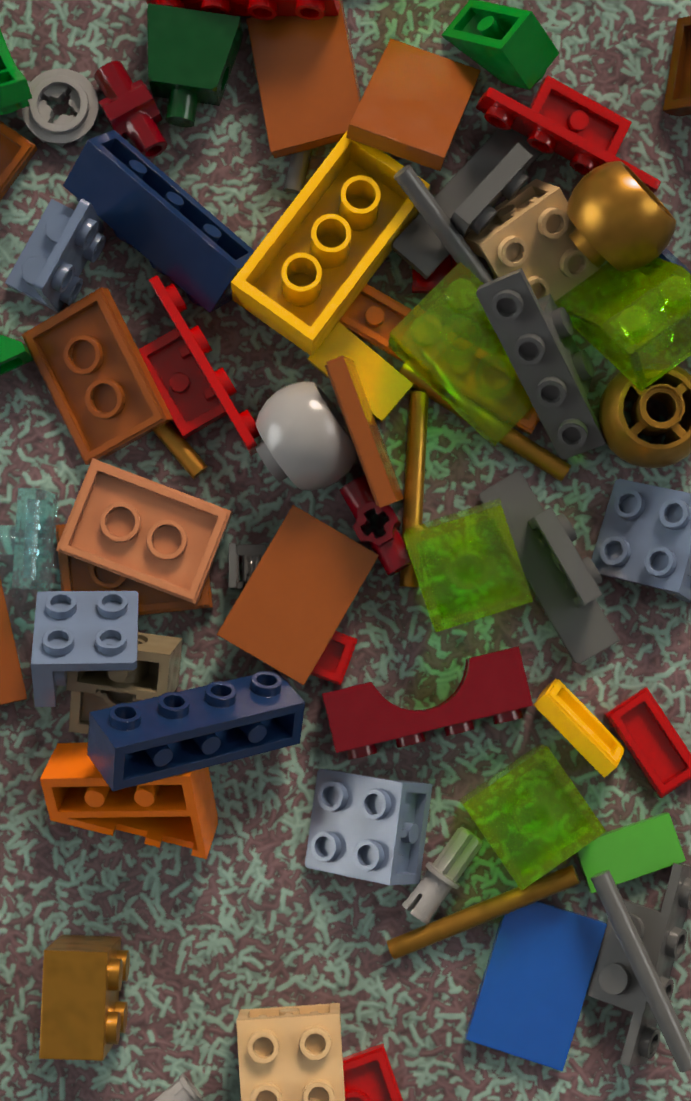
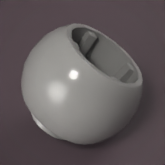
M303 381L293 383L277 390L266 400L258 413L255 424L263 440L255 448L267 469L279 482L288 477L300 490L313 491L327 488L346 476L358 459V454L345 421L324 391L315 382Z

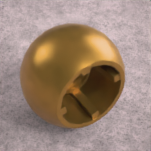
M622 161L605 163L583 176L573 189L566 211L569 219L576 227L569 237L577 248L596 267L599 268L608 261L620 272L641 268L659 257L668 246L676 226V220L669 210Z
M644 361L620 371L608 383L600 401L598 411L599 425L608 447L620 459L631 465L643 468H663L676 464L691 453V375L686 370L665 361ZM643 385H650L651 387L646 389ZM655 399L664 403L668 410L667 421L657 422L648 415L646 410L648 400ZM629 400L634 401L631 408V420L633 423L631 429H629L623 414L624 402ZM642 433L646 436L656 437L665 434L666 438L663 442L664 444H650L638 438L637 435Z

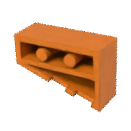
M88 742L57 743L40 777L50 821L113 836L115 830L145 837L144 844L160 848L163 841L191 848V856L207 859L218 826V813L209 767L112 791L87 755Z

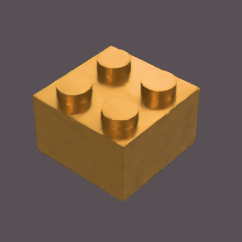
M61 935L44 950L39 1059L103 1061L113 1044L118 1045L120 1033L126 1032L128 1016L127 1002L119 1001V991L121 990L122 981L127 982L130 966L129 950H121V937Z

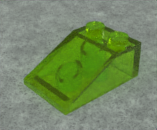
M657 257L646 266L633 271L620 272L608 262L555 301L557 308L564 307L573 327L640 391L646 389L691 356V274L680 265Z
M459 262L390 332L388 347L481 436L495 447L533 408V405L476 295L478 287L484 283L465 265Z

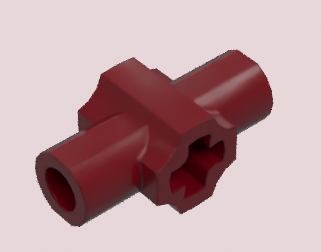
M111 61L100 67L94 74V79L105 96V99L99 101V104L112 129L124 139H129L131 145L149 160L165 151L168 143L156 124L163 119L147 86L143 83L142 79L133 83L121 61Z
M360 476L343 486L339 491L356 518V522L352 527L359 540L364 545H371L374 552L379 555L378 559L388 576H392L411 565L412 562L406 544L398 532L399 527L402 525L398 516L390 505L381 508L376 506L366 476ZM374 514H377L381 519L388 516L390 520L384 525L386 534L379 538L373 532L368 536L365 532L371 526L368 518Z

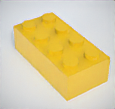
M347 131L231 281L234 302L311 357L390 254L394 240L420 213L394 178V175L405 166L381 150L346 138ZM420 178L426 186V188L429 190L430 184L422 178Z

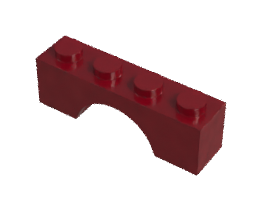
M519 646L467 658L462 680L455 692L441 704L429 709L408 710L400 708L386 700L372 682L322 693L336 753L346 751L348 760L377 753L376 743L395 739L397 748L425 742L424 732L442 727L444 728L445 736L475 729L473 720L492 716L494 724L523 718L521 708L533 706Z

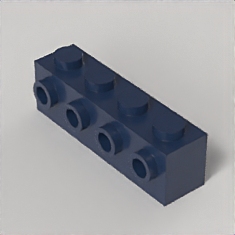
M115 130L88 139L63 186L77 197L78 202L81 199L90 202L97 215L113 229L115 235L120 240L131 244L144 255L157 272L168 276L186 292L187 297L194 304L204 307L211 313L233 299L231 281L254 253V250Z
M277 670L260 671L254 675L224 682H212L206 686L180 692H168L158 697L132 703H120L110 708L89 713L87 755L111 790L117 791L300 744L305 701Z

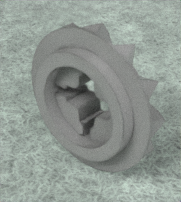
M58 68L39 74L29 83L28 86L32 99L28 100L30 106L22 108V115L28 129L43 143L49 142L63 147L66 143L73 141L82 142L84 135L90 129L96 128V119L100 105L97 93L86 77L70 69ZM70 96L68 104L76 117L62 114L58 120L55 119L53 122L54 112L45 99L50 102L61 103L65 97Z

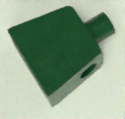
M148 3V80L152 94L155 97L169 98L165 119L169 124L185 128L193 127L198 103L220 106L243 38L240 16Z

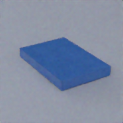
M541 901L503 915L467 1027L465 1039L563 1071L607 924L603 921Z

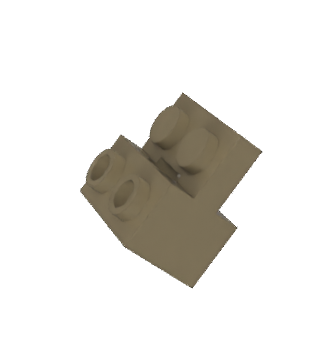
M138 632V658L135 670L67 671L66 690L71 691L68 732L88 734L89 713L92 711L110 708L120 703H132L158 697L168 692H175L179 686L183 638Z

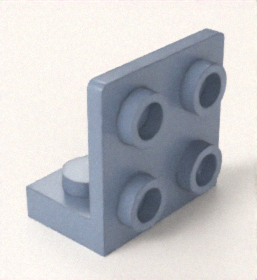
M51 199L5 284L58 313L64 303L71 305L82 288L83 279L79 275L88 260L94 263L99 258L106 243V236L102 235L105 228L93 205L81 199L76 209L73 210Z
M617 479L612 489L591 559L600 575L660 589L678 600L691 603V493Z
M137 591L37 592L31 655L35 707H56L57 686H66L67 671L135 670L137 668L139 609Z
M319 769L317 772L305 866L309 869L389 886L418 884L421 877L433 784L418 781L389 780L331 769Z

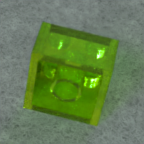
M500 498L405 530L403 536L435 632L533 602L531 590Z
M540 743L458 800L521 890L527 888L606 832L548 746Z

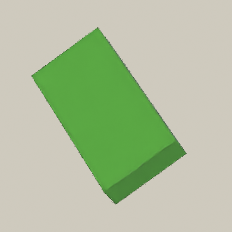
M668 812L600 834L598 838L576 852L591 894L597 892L591 877L603 871L609 870L616 885L673 866V863L679 864L686 861Z

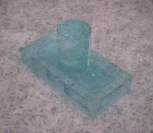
M18 488L16 525H0V554L14 555L12 588L29 591H52L58 494L38 488Z

